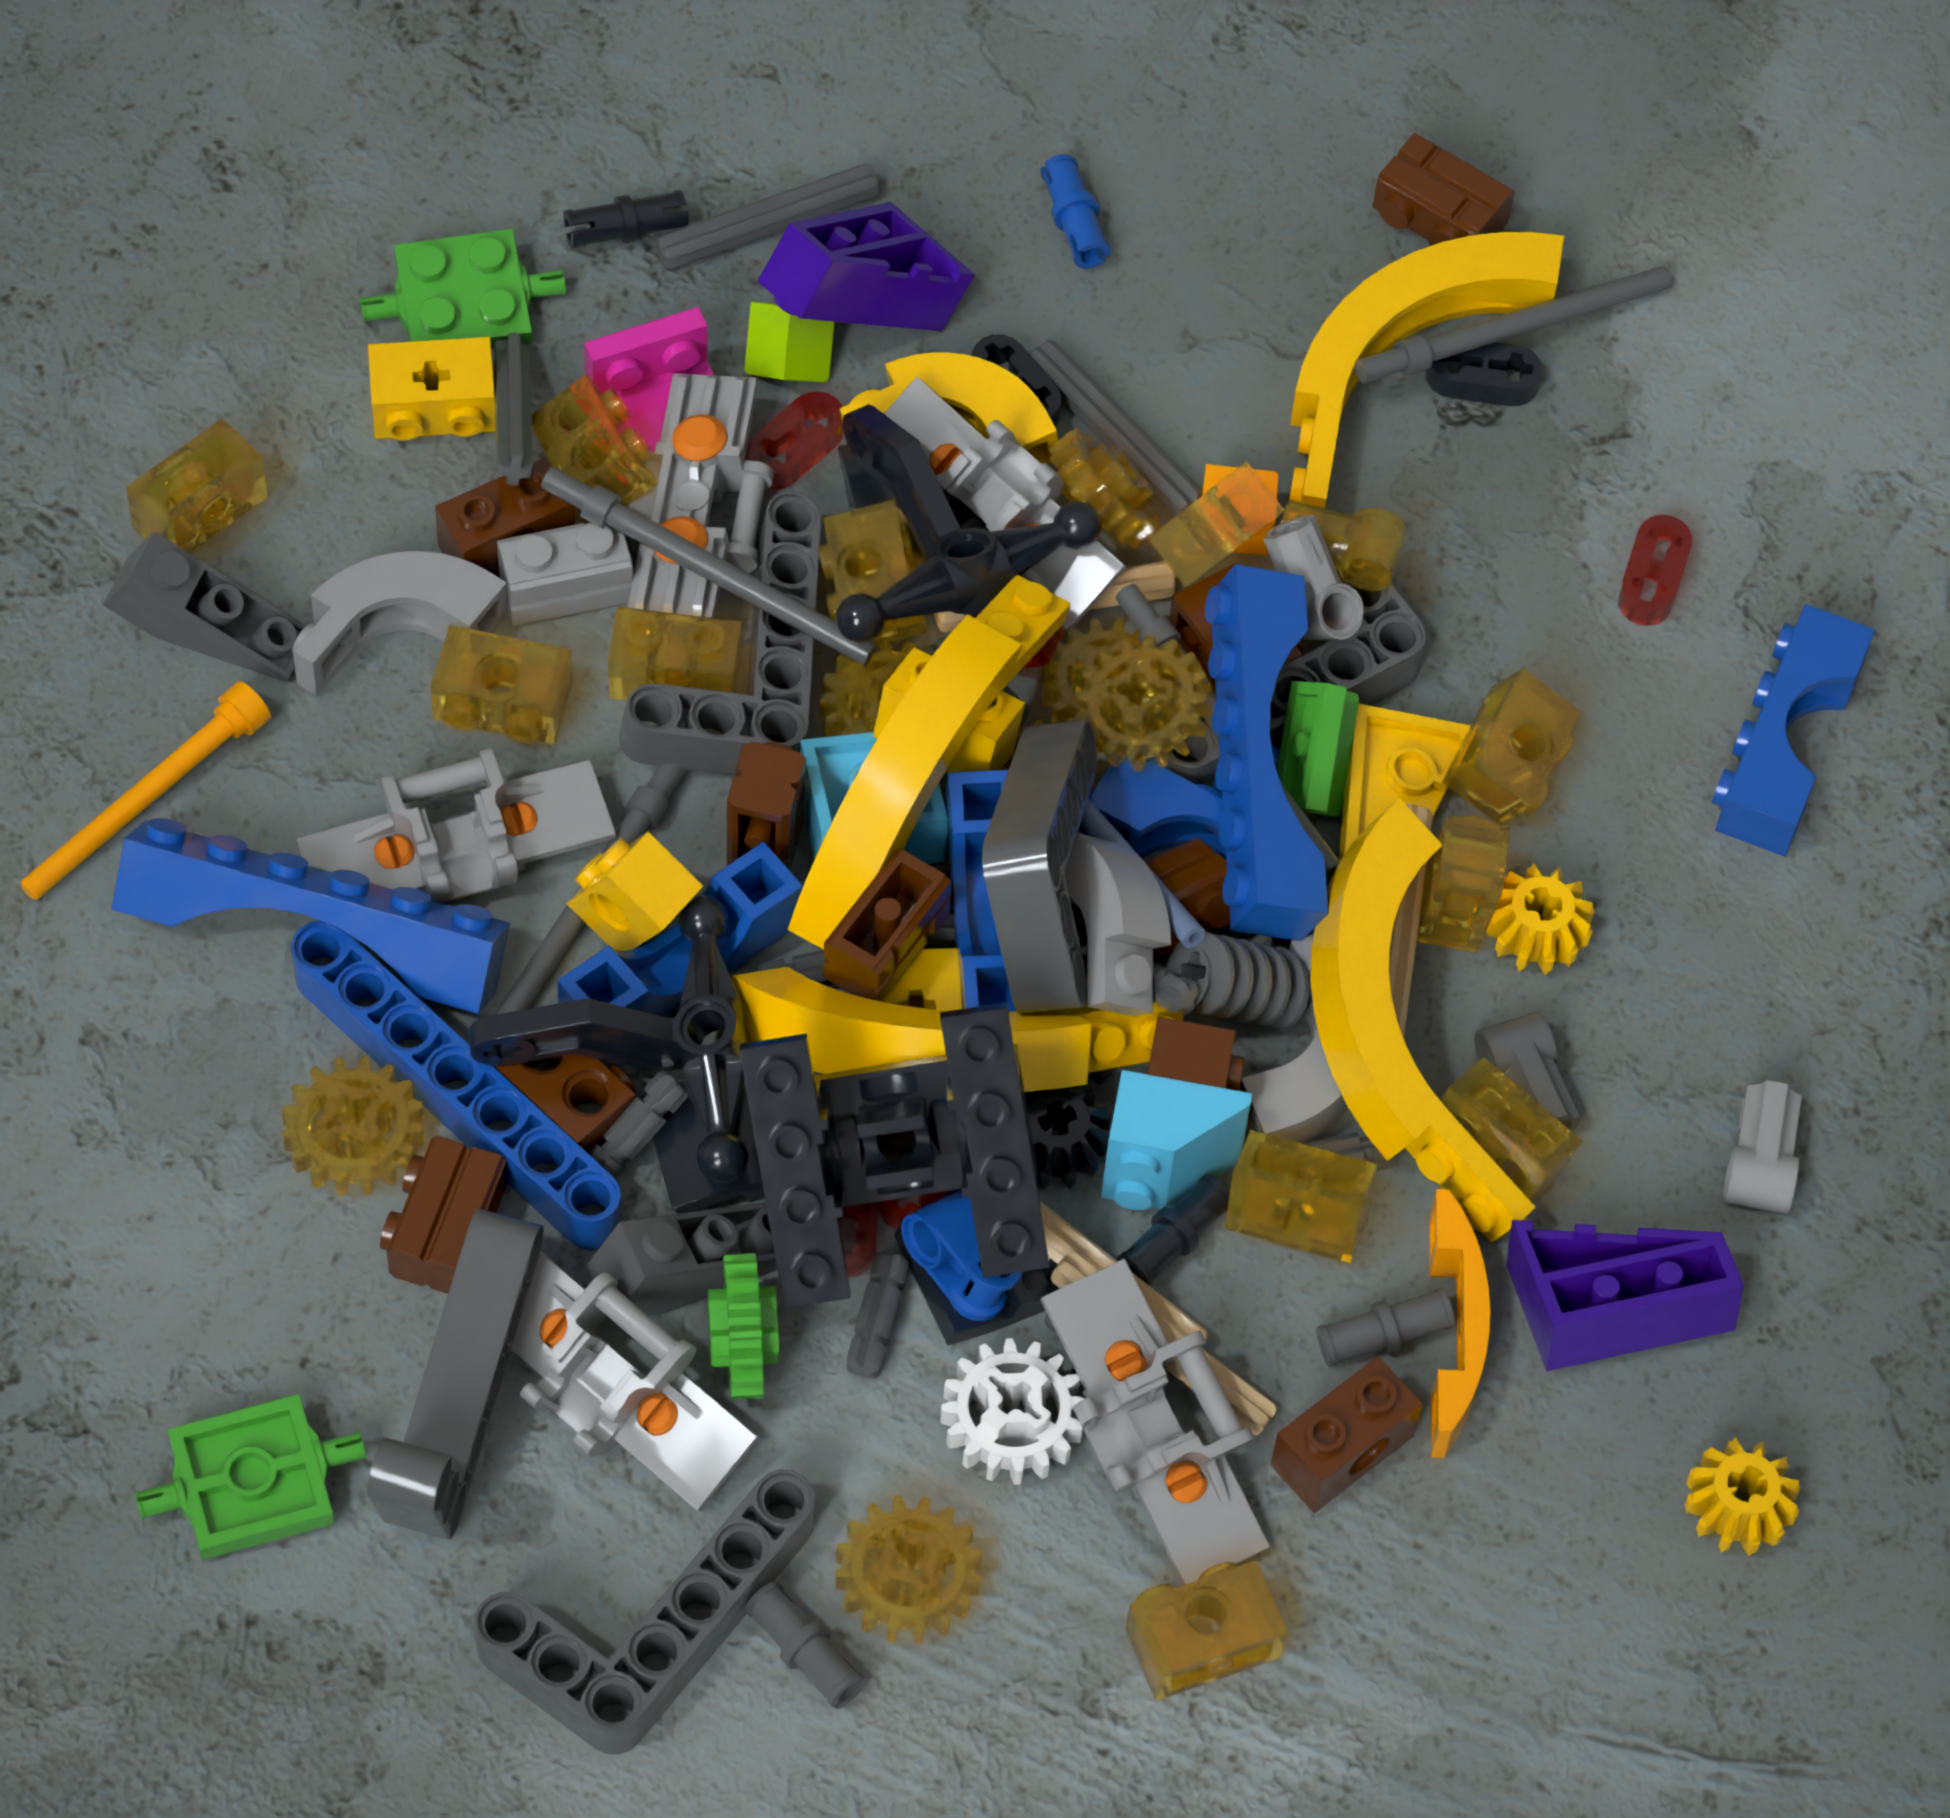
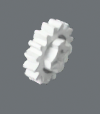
M1006 1338L1003 1353L997 1355L984 1343L979 1346L977 1365L961 1358L957 1362L956 1372L959 1380L946 1379L943 1398L948 1402L941 1404L940 1414L941 1424L951 1426L947 1430L946 1444L949 1449L966 1446L963 1452L962 1465L967 1469L976 1465L980 1460L986 1463V1480L993 1481L999 1474L1000 1469L1010 1470V1477L1014 1485L1021 1484L1024 1469L1032 1468L1036 1475L1044 1479L1048 1477L1049 1458L1065 1465L1070 1460L1071 1447L1069 1443H1080L1082 1440L1083 1428L1073 1408L1075 1404L1085 1399L1075 1396L1079 1393L1080 1378L1078 1374L1061 1376L1064 1357L1060 1354L1050 1358L1047 1362L1040 1359L1041 1343L1034 1341L1026 1354L1017 1353L1013 1338ZM1050 1395L1055 1402L1058 1412L1056 1424L1051 1421V1412L1045 1408L1046 1399ZM971 1399L977 1402L976 1410L982 1414L980 1424L975 1427L969 1413Z

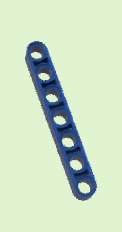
M322 921L309 922L302 926L293 936L291 943L296 985L301 993L468 1148H480L500 1154L504 1159H507L508 1185L567 1240L581 1249L598 1250L617 1224L622 1221L621 1193L619 1184L614 1177L492 1065L482 1064L471 1058L470 1045L349 934L338 927ZM319 957L334 959L328 965L317 966L310 964L312 960ZM365 997L379 1000L374 1005L367 1007L353 1004L360 998ZM407 1038H417L424 1041L419 1046L412 1048L398 1045L400 1041ZM452 1079H462L469 1082L468 1085L460 1089H448L442 1086L443 1083ZM498 1120H506L515 1124L504 1131H495L487 1127L488 1124ZM546 1161L560 1166L557 1170L550 1173H540L532 1169L536 1164ZM591 1203L599 1204L606 1208L602 1213L592 1216L584 1215L577 1211L583 1205Z

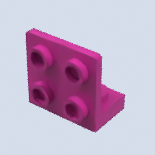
M699 307L584 342L586 386L627 476L635 477L638 458L655 452L656 442H660L673 373L714 375L707 361V324Z

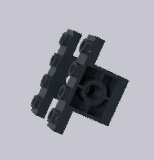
M1007 1002L940 1012L946 1055L814 1075L807 1033L740 1044L739 1051L784 1309L851 1298L840 1224L841 1217L844 1216V1207L962 1189L963 1198L970 1197L983 1278L1050 1267L1039 1200L1036 1156L1018 1047L1013 1042ZM913 1130L915 1133V1137L910 1143L900 1147L886 1144L879 1136Z

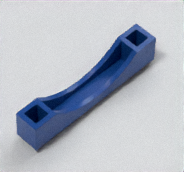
M1235 564L1218 585L1210 589L1205 603V617L1207 622L1212 624L1213 640L1208 670L1211 678L1215 679L1216 688L1212 728L1214 733L1219 735L1220 751L1215 782L1217 789L1222 791L1224 814L1219 827V841L1221 846L1226 848L1227 873L1222 890L1223 900L1226 905H1229L1231 931L1302 941L1328 915L1325 858L1304 831L1286 799L1274 764L1270 740V709L1278 674L1292 648L1308 631L1305 580L1303 575Z
M155 818L149 821L144 820L124 838L111 910L171 927L199 915L231 908H272L304 914L338 927L369 946L398 972L417 997L479 1014L496 993L510 923L492 918V913L485 908L469 904L453 907L431 901V896L428 893L410 887H398L392 890L369 883V878L359 872L351 870L329 872L308 866L309 863L305 858L291 853L268 855L247 849V844L235 837L217 835L208 838L187 832L185 825L171 819Z

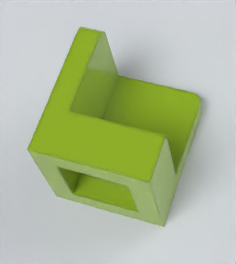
M751 301L745 373L780 380L828 381L834 322L800 319L798 316L785 312L776 303Z

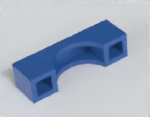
M1808 604L1804 605L1796 626L1784 623L1772 654L1773 658L1781 660L1776 674L1764 671L1752 702L1753 706L1762 710L1756 723L1747 719L1744 720L1732 751L1733 755L1741 757L1736 772L1724 769L1711 802L1722 807L1715 831L1786 857L1816 779V775L1807 769L1792 751L1787 739L1786 728L1798 718L1812 712L1845 710L1864 664L1875 629Z
M1123 747L1090 794L1089 799L1141 858H1144L1155 851L1181 846L1199 837L1212 848L1214 854L1218 853L1226 860V848H1223L1219 841V827L1224 815L1222 795L1208 785L1194 784L1169 771L1168 767L1156 757L1139 755ZM1315 928L1307 936L1312 935ZM1277 938L1288 945L1292 941L1291 939Z
M1009 770L948 773L945 809L948 817L947 838L956 948H958L962 1009L1007 1002L1008 1011H1016L1011 997L982 865L983 842Z
M764 842L713 875L703 895L716 898L727 909L729 916L727 932L718 941V944L730 972L790 932L787 929L803 885ZM677 923L660 937L632 950L620 951L609 945L557 980L558 1003L589 998L665 1017L680 1007L693 944L681 934Z

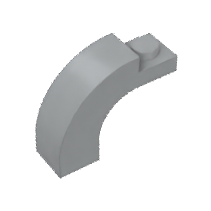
M428 551L392 552L377 555L348 566L325 581L311 595L314 624L307 625L300 632L292 649L296 682L302 688L318 696L362 645L375 637L395 631H417L432 635L468 657L473 658L509 616L507 582L464 559Z
M1077 833L1064 876L1070 903L1079 906L1086 925L1087 1006L1134 1017L1153 1013V949L1171 945L1169 916L1160 885L1148 865L1126 846Z
M1314 934L1306 936L1302 941L1292 940L1290 944V950L1295 951L1304 961L1309 974L1310 993L1304 1016L1312 1034L1313 1040L1299 1057L1286 1065L1241 1078L1239 1091L1252 1093L1246 1133L1259 1163L1271 1160L1272 1152L1277 1148L1298 1145L1301 1149L1306 1146L1307 1142L1317 1140L1328 1132L1348 1109L1328 1065L1314 1015L1311 989V948Z

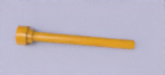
M237 681L218 697L220 705L213 710L215 717L24 877L21 880V887L31 899L38 900L228 738L232 736L238 739L244 733L252 736L271 719L270 711L261 697L242 681Z

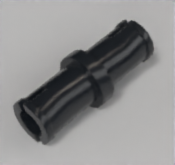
M674 190L672 193L631 200L629 195L616 196L614 203L577 210H564V228L582 224H589L590 226L587 229L566 233L568 244L573 249L581 245L620 238L626 244L636 242L638 235L687 226L689 223L688 210L670 214H663L662 212L665 209L686 205L684 194L681 190Z
M1208 1174L1204 1175L1198 1184L1172 1208L1163 1207L1152 1217V1227L1126 1252H1122L1116 1260L1125 1259L1131 1272L1150 1285L1152 1280L1178 1255H1189L1199 1244L1198 1236L1224 1211L1226 1212L1232 1207L1234 1199L1231 1192L1218 1178Z

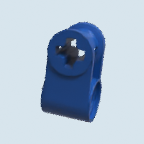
M957 1189L908 1214L903 1219L901 1226L902 1238L908 1252L919 1265L924 1267L949 1299L953 1308L961 1316L973 1321H987L996 1317L1003 1309L1007 1299L1005 1291L1012 1289L1019 1282L1023 1272L983 1278L970 1197L963 1198L962 1189ZM971 1282L974 1285L968 1296H965V1291Z

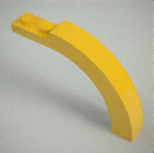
M1498 232L1471 235L1440 242L1414 251L1388 264L1365 279L1339 303L1327 317L1313 339L1301 366L1295 390L1290 425L1301 427L1297 453L1309 455L1307 469L1294 468L1289 503L1301 505L1299 517L1315 515L1317 522L1323 521L1341 416L1349 396L1359 382L1355 372L1356 360L1387 351L1394 346L1396 341L1406 339L1425 328L1445 321L1474 315L1507 314L1553 300L1558 283L1564 235L1537 232Z
M1016 575L976 618L967 614L953 629L908 689L864 760L819 848L787 930L824 950L826 939L896 849L904 850L931 795L972 729L1000 692L1063 625L1071 605L1070 602L1049 592L1041 584L1030 582Z
M1399 797L1352 843L1337 865L1327 886L1328 915L1315 927L1311 948V989L1314 1015L1321 1045L1332 1076L1348 1108L1366 1136L1387 1161L1405 1148L1415 1158L1416 1164L1423 1175L1437 1183L1442 1189H1449L1462 1207L1472 1228L1480 1231L1492 1243L1511 1229L1512 1220L1522 1221L1535 1206L1431 1090L1405 1044L1397 1021L1389 977V951L1393 925L1399 905L1409 884L1428 859L1443 846Z
M790 967L732 975L742 1001L744 1027L750 1035L751 1042L807 1033L813 1071L826 1074L946 1055L940 1012H946L947 1010L897 1005L852 995L813 981ZM1156 1001L1153 1003V1013L1136 1017L1088 1007L1087 1002L1084 1007L1029 1014H1018L1017 1011H1009L1013 1042L1018 1047L1025 1092L1087 1085L1088 1073L1150 1062L1157 1018L1162 1017L1183 1021L1184 1015L1179 1012H1170L1160 1007Z

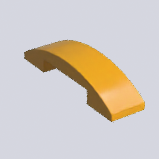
M1436 1189L1429 1214V1277L1455 1278L1456 1370L1438 1369L1430 1396L1431 1458H1445L1466 1423L1481 1378L1490 1334V1297L1485 1264L1472 1226L1449 1189Z

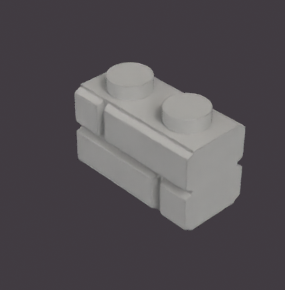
M581 523L497 540L499 578L507 582L508 611L512 626L629 602L633 581L631 557L624 533L609 525H605L602 529L593 523L586 525Z

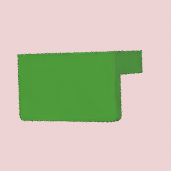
M1291 681L1277 774L1282 784L1303 812L1330 817H1338L1341 813L1359 704L1358 694L1348 692L1347 687L1330 683Z

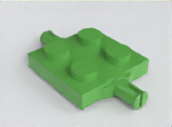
M513 228L395 244L394 257L398 274L395 293L359 297L363 323L399 317L401 325L409 336V342L490 337L492 350L497 340L508 339V333L520 334L522 343L532 344V330L528 314L531 298L559 294L566 295L563 269L527 275L525 267L518 259Z
M296 1394L167 1429L175 1458L174 1482L142 1491H134L141 1520L181 1508L182 1514L193 1526L201 1559L205 1560L335 1524L326 1490L327 1468L360 1459L364 1460L366 1459V1453L360 1431L320 1442L318 1435L307 1423L300 1395Z

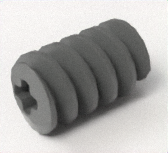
M1205 931L1203 941L1196 947L1186 948L1179 942L1171 952L1166 968L1176 972L1179 977L1184 976L1197 984L1200 994L1194 1000L1195 1008L1193 1011L1201 1015L1212 1014L1221 1019L1231 1018L1243 1023L1249 1021L1258 1026L1269 1025L1281 1030L1290 1028L1299 1021L1307 1007L1310 985L1305 963L1295 951L1284 947H1273L1265 943H1254L1246 939H1234L1226 935L1218 936Z

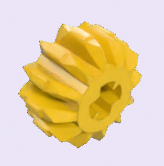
M1535 863L1526 870L1525 878L1510 871L1504 877L1501 889H1495L1490 894L1487 904L1490 915L1487 916L1485 923L1486 936L1497 939L1495 945L1497 958L1511 954L1517 956L1516 966L1519 972L1528 966L1529 961L1537 962L1544 975L1553 969L1555 961L1570 967L1571 963L1576 960L1578 950H1584V947L1588 946L1592 935L1590 923L1594 915L1593 902L1582 900L1584 893L1582 881L1566 885L1562 883L1563 873L1560 867L1553 871L1550 877L1542 876Z
M1735 1437L1727 1443L1724 1453L1710 1447V1449L1703 1453L1700 1461L1702 1467H1695L1690 1470L1686 1485L1692 1493L1688 1494L1684 1504L1686 1513L1701 1517L1696 1526L1698 1537L1706 1536L1713 1532L1720 1535L1718 1547L1721 1553L1729 1550L1733 1541H1740L1748 1556L1757 1552L1761 1540L1774 1547L1781 1542L1785 1531L1783 1527L1793 1525L1799 1513L1798 1506L1792 1502L1796 1500L1800 1492L1799 1480L1783 1477L1789 1466L1787 1456L1770 1462L1764 1458L1766 1454L1764 1441L1757 1443L1751 1453H1746ZM1736 1492H1741L1749 1496L1750 1499L1748 1502H1745L1734 1496Z

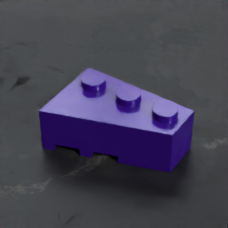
M886 202L789 223L757 281L774 295L775 303L782 310L791 315L798 316L800 319L943 331L975 274L892 202Z
M1512 1220L1506 1267L1546 1371L1721 1334L1736 1329L1744 1284L1722 1232L1638 1227L1637 1235L1596 1233V1225L1575 1224L1574 1231L1533 1229V1221Z

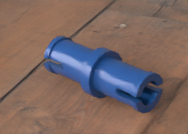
M1068 154L1053 156L1045 162L1046 167H1041L1040 174L1046 183L1054 204L1051 209L1054 224L1058 229L1064 231L1076 266L1083 269L1097 267L1106 261L1105 256H1110L1111 254L1110 246L1105 240L1097 219L1099 205L1094 195L1086 191L1076 159Z

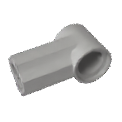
M1315 515L1301 516L1297 519L1281 523L1267 531V536L1263 540L1275 570L1304 576L1308 631L1301 639L1343 640L1352 637L1359 630L1363 621L1364 608L1362 599L1354 588L1341 583Z
M1766 1080L1760 1084L1747 1085L1742 1099L1737 1145L1732 1147L1727 1166L1723 1202L1788 1215L1794 1197L1799 1168V1158L1793 1155L1802 1095L1791 1090L1788 1084Z

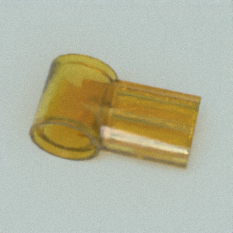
M1289 500L1288 504H1286L1281 523L1297 519L1301 516L1315 515L1335 568L1339 570L1340 576L1346 582L1360 589L1371 591L1383 590L1390 586L1407 532L1406 524L1400 517L1390 511L1372 507L1363 508L1355 512L1353 516Z

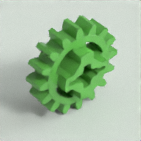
M756 1253L725 1254L723 1257L724 1288L708 1289L711 1367L728 1366L731 1400L763 1398V1364L778 1363L779 1332L775 1286H759Z

